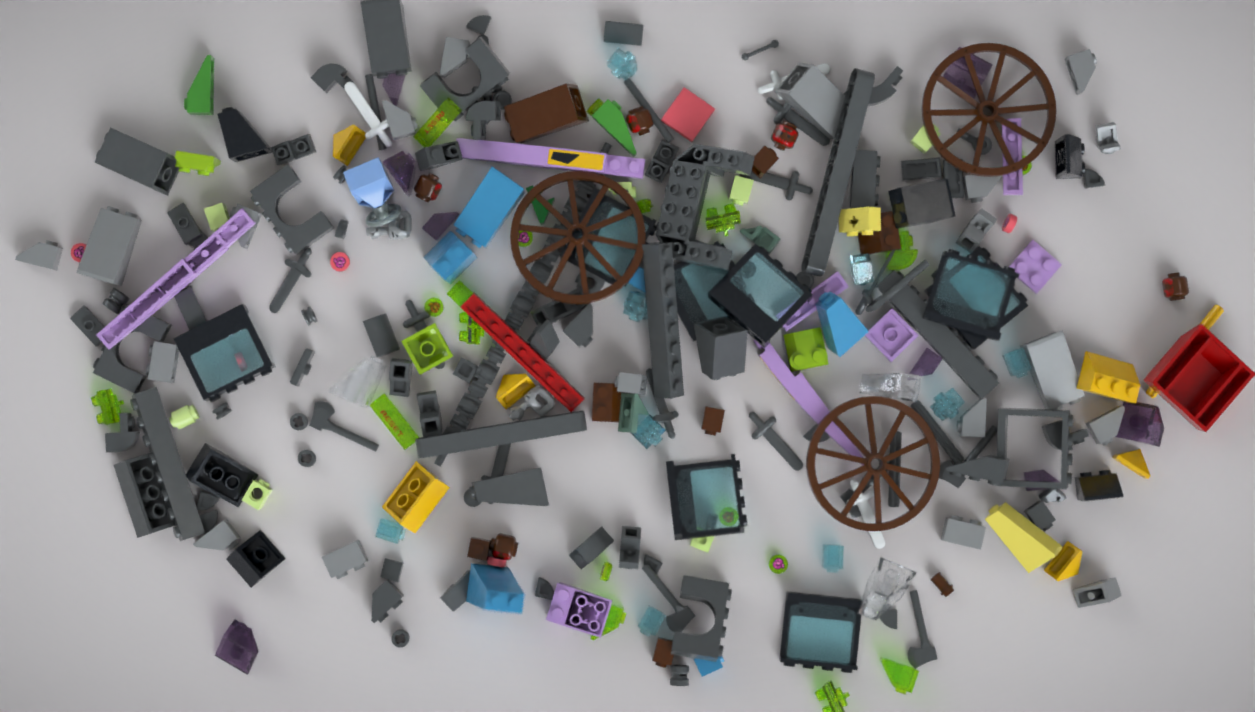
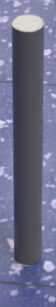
M367 74L365 78L371 109L381 122L373 74ZM377 134L379 150L387 149Z
M630 78L626 79L624 84L640 106H643L644 109H649L654 125L668 143L673 141L674 138L632 80Z

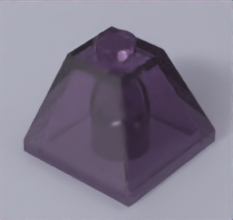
M401 151L384 160L383 164L409 197L412 195L416 172V167L413 164L416 161L410 153L405 154L404 151Z
M1123 402L1125 411L1118 434L1115 437L1160 447L1164 425L1159 406L1140 402Z
M234 619L224 633L215 654L216 657L247 675L259 652L252 629Z

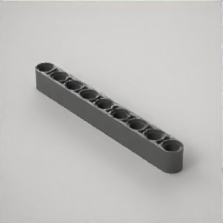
M575 411L416 438L415 442L418 458H427L587 430L584 411Z

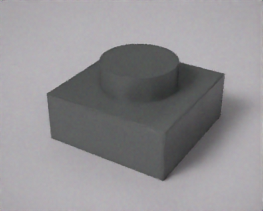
M461 358L453 375L470 383L479 366Z

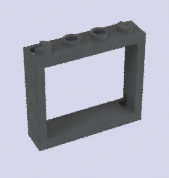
M999 408L997 456L1007 458L1008 415L1062 417L1061 482L1006 480L1005 478V482L1003 484L999 483V486L1067 489L1068 484H1071L1072 473H1069V465H1072L1073 454L1069 453V446H1073V434H1070V426H1073L1074 423L1070 410Z

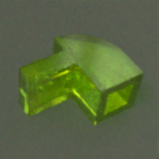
M909 230L899 232L901 249L894 252L886 267V272L906 269L916 260L918 249L910 250V246H913V237L909 235ZM891 251L885 252V259H886V260H887L889 254L891 253Z

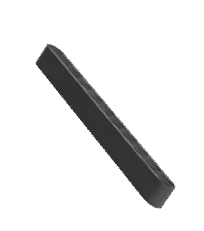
M854 68L850 75L802 261L801 270L803 273L821 277L825 272L875 80V75L872 72Z

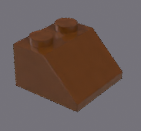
M893 211L881 213V231H873V235H862V232L858 233L861 256L901 249L899 230L895 226Z
M594 383L592 421L619 422L621 393L625 392H618L615 383Z

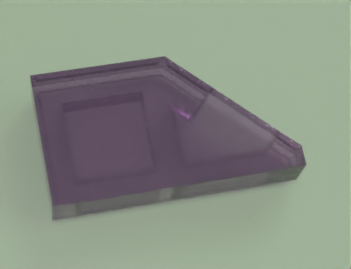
M388 74V77L384 78L383 87L395 106L398 104L406 75L396 76V74Z
M459 213L433 214L422 229L437 241L459 216Z
M926 348L907 375V378L933 374L943 358L929 348Z
M1043 469L1024 472V479L1028 481L1059 482ZM1026 487V491L1047 489Z

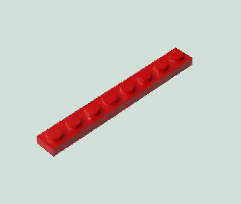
M475 292L460 306L570 412L585 399Z

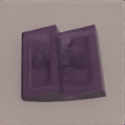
M970 54L980 85H982L992 64L974 54ZM964 57L948 66L942 77L975 99L977 93Z

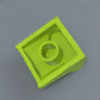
M176 151L175 167H178L179 171L184 173H190L191 170L198 171V175L209 176L210 173H214L215 167L221 165V160L214 156Z
M436 323L401 341L420 375L454 357Z
M821 327L783 335L791 372L829 364Z

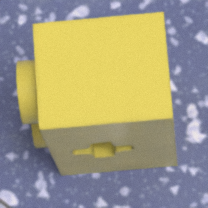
M860 207L841 209L839 233H847L848 237H855L861 232L862 235H873V231H881V208Z

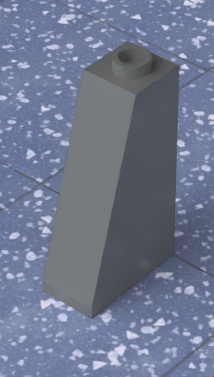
M541 468L472 482V487H469L471 498H475L476 502L534 506L549 505Z

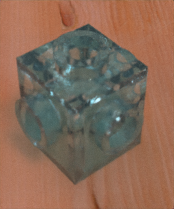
M619 47L607 61V67L612 70L611 73L618 79L622 77L626 80L628 77H632L638 69L636 57L629 51L625 53Z
M638 291L629 292L628 298L624 302L623 314L628 315L630 320L640 322V320L648 319L646 294Z
M951 388L945 393L940 392L933 398L935 402L930 408L943 421L948 417L950 419L954 418L959 413L957 409L965 401L954 388Z
M650 414L637 426V433H631L646 449L652 444L656 446L663 439L661 435L666 431L658 422H653V417Z

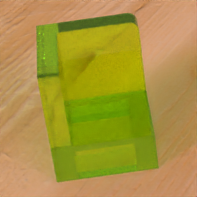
M460 280L447 293L459 306L473 294Z

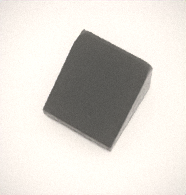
M385 558L380 577L399 582L404 563Z

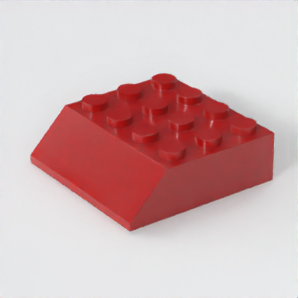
M1200 323L1179 337L1143 381L1197 430L1207 432L1255 376V372Z

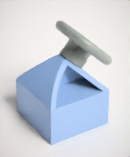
M379 157L343 172L350 192L357 203L361 206L371 207L373 210L366 217L365 222L368 226L379 227L388 224L400 215L401 207L398 204H386V200L394 192V188Z

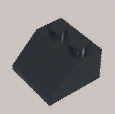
M1101 470L1098 475H1092L1091 472L1080 473V477H1075L1077 500L1093 501L1123 497L1117 473H1111V470Z
M261 530L241 544L226 558L251 588L286 559Z

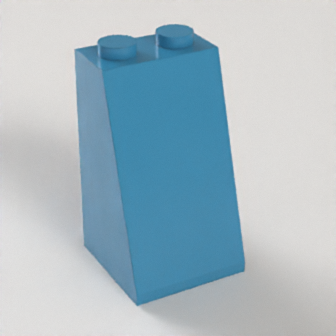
M491 167L454 223V226L457 228L455 231L463 237L466 235L471 237V243L478 248L482 246L487 248L525 194L524 188L494 167Z
M451 230L424 256L429 265L449 284H452L478 258Z
M471 563L466 602L483 610L522 614L525 594L509 567Z

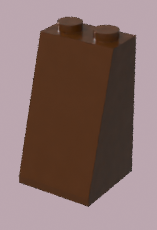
M566 83L504 106V117L507 123L510 124L511 138L516 143L521 144L589 122L578 85Z

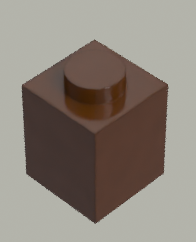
M764 146L754 156L752 172L761 179L779 159L776 152Z
M705 407L701 429L705 430V434L716 436V432L721 433L725 410Z
M472 537L467 557L486 561L491 540Z
M658 637L652 661L656 662L655 665L664 668L667 665L671 666L674 657L671 654L673 640Z

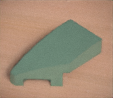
M762 226L740 230V233L754 244L764 247L769 255L781 240L777 235Z

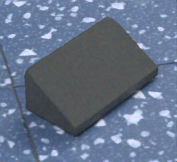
M605 21L604 42L642 46L644 25Z

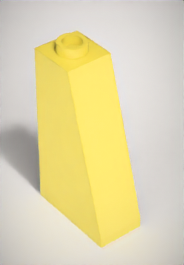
M1006 502L1000 506L996 504L988 510L990 514L985 520L1028 573L1054 558L1063 548L1057 541Z

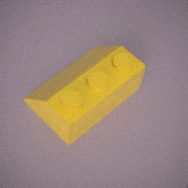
M1085 351L1076 389L1123 402L1136 403L1140 382L1133 364Z
M416 461L383 504L382 508L400 525L416 533L450 487Z

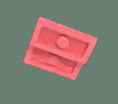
M684 87L661 121L690 142H693L715 111V108Z

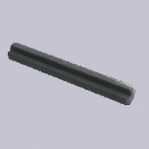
M919 400L912 403L911 408L925 420L935 439L955 464L964 460L962 454Z
M900 431L896 432L890 443V454L901 449L902 433ZM901 456L890 460L889 464L901 467ZM889 470V476L900 488V473ZM889 486L888 506L899 507L900 498Z

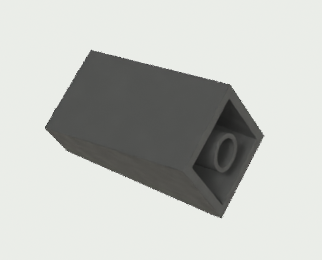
M401 0L360 1L373 76L382 79L387 78L389 74H396V76L407 75V72L412 70L404 9Z
M111 127L104 137L103 145L97 152L95 163L167 196L179 173V168L175 167L176 159L174 156Z

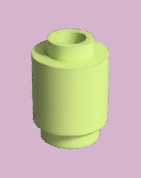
M186 405L171 412L172 417H169L173 428L177 427L180 430L195 423L200 417L194 405Z

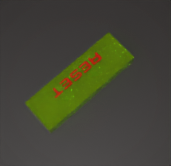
M448 97L413 137L423 147L432 146L462 110Z
M385 393L369 405L404 450L414 444L416 438H420Z

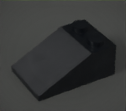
M1065 134L1055 141L1056 179H1079L1085 173V163L1082 162L1085 147L1084 143H1081V138Z
M205 443L187 471L186 477L191 483L239 508L242 498L253 480H256L258 474Z

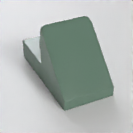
M621 393L618 432L637 433L638 415H649L638 394Z

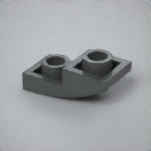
M310 134L271 147L277 165L316 153Z
M662 139L644 175L662 183L679 147Z
M191 286L181 290L174 296L189 330L207 322Z
M467 570L457 583L452 584L440 597L453 612L466 602L470 570Z

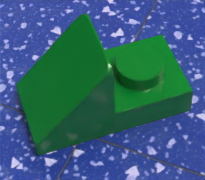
M532 185L530 187H527V192H529L534 186ZM551 198L547 201L553 206L555 198ZM534 199L532 205L540 225H543L549 215V211L539 201Z

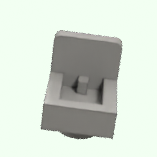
M1114 122L1095 126L1097 147L1102 153L1112 154L1121 149L1117 141V129Z

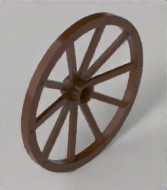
M979 43L966 46L945 58L934 70L926 84L921 108L926 135L938 154L955 168L972 175L997 177L1014 173L1037 158L1052 136L1057 111L1053 88L1040 66L1025 53L1010 46L997 43ZM980 52L999 53L987 101L970 54ZM1005 55L1019 61L1031 71L993 102ZM964 57L979 102L941 76L948 66ZM1034 76L1037 78L1043 89L1046 104L998 108L1000 104ZM938 81L976 109L931 110V97L936 82ZM983 108L990 109L991 116L985 115ZM1047 110V121L1040 139L998 114ZM931 116H976L943 144L935 132ZM995 121L1036 143V147L1026 157L1014 163ZM981 122L974 159L971 165L954 156L947 148L977 123ZM987 123L1008 166L998 168L978 167Z
M569 171L556 174L541 181L526 194L514 214L510 242L516 266L524 279L535 290L548 298L562 303L587 304L603 300L615 294L631 280L643 258L642 244L646 243V232L643 216L637 203L621 185L606 176L594 172ZM583 180L603 185L580 224L573 181ZM568 182L573 225L540 195L543 191L559 183ZM608 189L618 194L630 208L586 227ZM536 199L568 230L521 224V221L529 205ZM633 215L638 231V243H630L589 233ZM519 231L567 236L539 252L522 259L518 241ZM576 231L583 233V236L579 239L574 238L572 235ZM588 240L636 250L632 263L622 277ZM569 243L548 286L543 285L530 273L526 265ZM583 245L615 278V283L603 290L589 294ZM575 246L577 247L583 295H570L553 290Z
M867 396L840 404L821 420L813 432L808 445L806 471L812 493L820 506L831 517L848 527L858 530L885 531L907 523L917 516L928 504L939 479L940 455L934 434L925 420L916 411L906 404L891 398ZM871 404L885 405L900 411L879 452H877ZM865 405L871 453L838 418L840 414L856 406ZM907 415L919 427L925 438L884 456L903 418ZM833 421L866 458L817 448L818 443L826 428ZM928 444L931 459L930 474L887 464L892 459ZM817 453L864 465L819 484L815 470V457ZM875 458L879 461L877 469H874L871 465L872 460ZM885 469L928 479L925 491L914 506ZM867 471L841 513L828 502L821 491L826 487ZM873 475L875 523H863L846 517ZM880 475L909 510L898 518L882 522Z

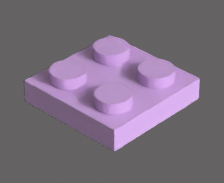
M1031 240L1009 267L1014 268L1015 272L1019 273L1018 279L1037 294L1062 264L1034 240Z
M893 308L873 325L865 335L890 362L919 336Z

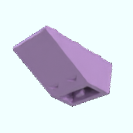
M559 582L557 583L546 620L601 638L613 600Z

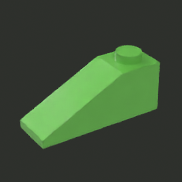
M211 55L206 56L187 93V98L184 99V108L190 115H214V57Z
M607 100L592 115V118L625 150L635 157L636 150L623 114L620 111L621 106L614 100L612 102Z

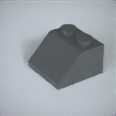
M590 303L563 330L579 348L582 345L587 347L593 340L591 337L593 335V306Z

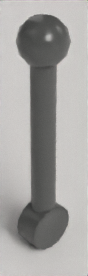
M773 40L771 44L767 46H764L748 54L743 53L742 59L746 61L749 59V57L758 54L762 51H765L771 47L777 48L779 42L777 40Z

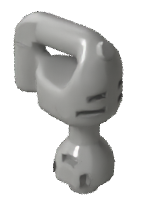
M401 211L396 219L388 223V227L366 228L367 236L371 235V239H376L381 235H389L390 239L408 238L412 226L411 215L407 211ZM401 218H404V230L399 229Z
M536 385L523 396L525 401L520 406H514L510 409L512 413L509 417L513 421L515 419L520 421L524 416V411L529 407L536 411L540 417H543L554 407V398L544 387ZM538 393L546 400L547 404L541 403L536 398Z

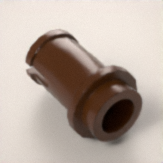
M940 572L930 579L941 591V595L947 597L954 591L953 585H950Z

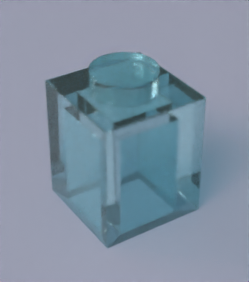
M869 253L850 256L851 276L854 285H866L874 282L872 261Z
M1019 348L1002 355L1010 376L1016 375L1017 378L1028 375L1027 371L1031 370V366L1024 348Z
M381 518L375 537L398 544L400 540H404L406 529H403L404 526L396 521Z
M823 544L822 568L827 569V572L837 573L838 569H843V545Z
M649 605L638 624V627L641 628L640 632L648 637L651 634L655 636L666 614Z

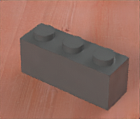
M856 150L851 174L850 208L878 206L879 195L875 194L876 187H879L880 176L876 175L877 168H880L881 158L877 156V151Z

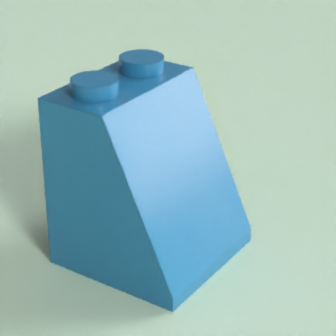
M829 291L819 297L816 308L827 348L841 357L869 331L839 296Z

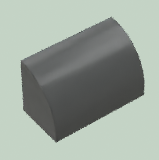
M387 314L363 321L376 357L379 358L400 350Z

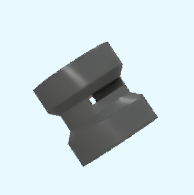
M113 288L110 292V297L103 301V305L114 313L119 314L122 305L126 304L129 298L121 291Z
M671 665L670 672L672 677L670 678V685L689 686V679L687 678L689 666Z

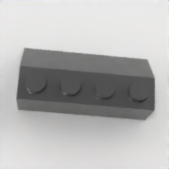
M151 453L127 459L114 465L137 538L175 526L173 519L170 520L167 514V509H169L167 501L164 502L161 496V491L163 490L161 483L158 484L154 473L157 472L155 465H151L148 455Z

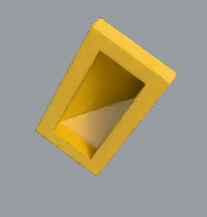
M353 124L334 134L333 157L348 166L366 139V132Z
M527 374L503 375L496 398L507 410L536 385Z
M1141 449L1113 455V459L1145 479L1150 478L1151 475Z
M1067 541L1044 571L1057 581L1078 575L1082 551Z

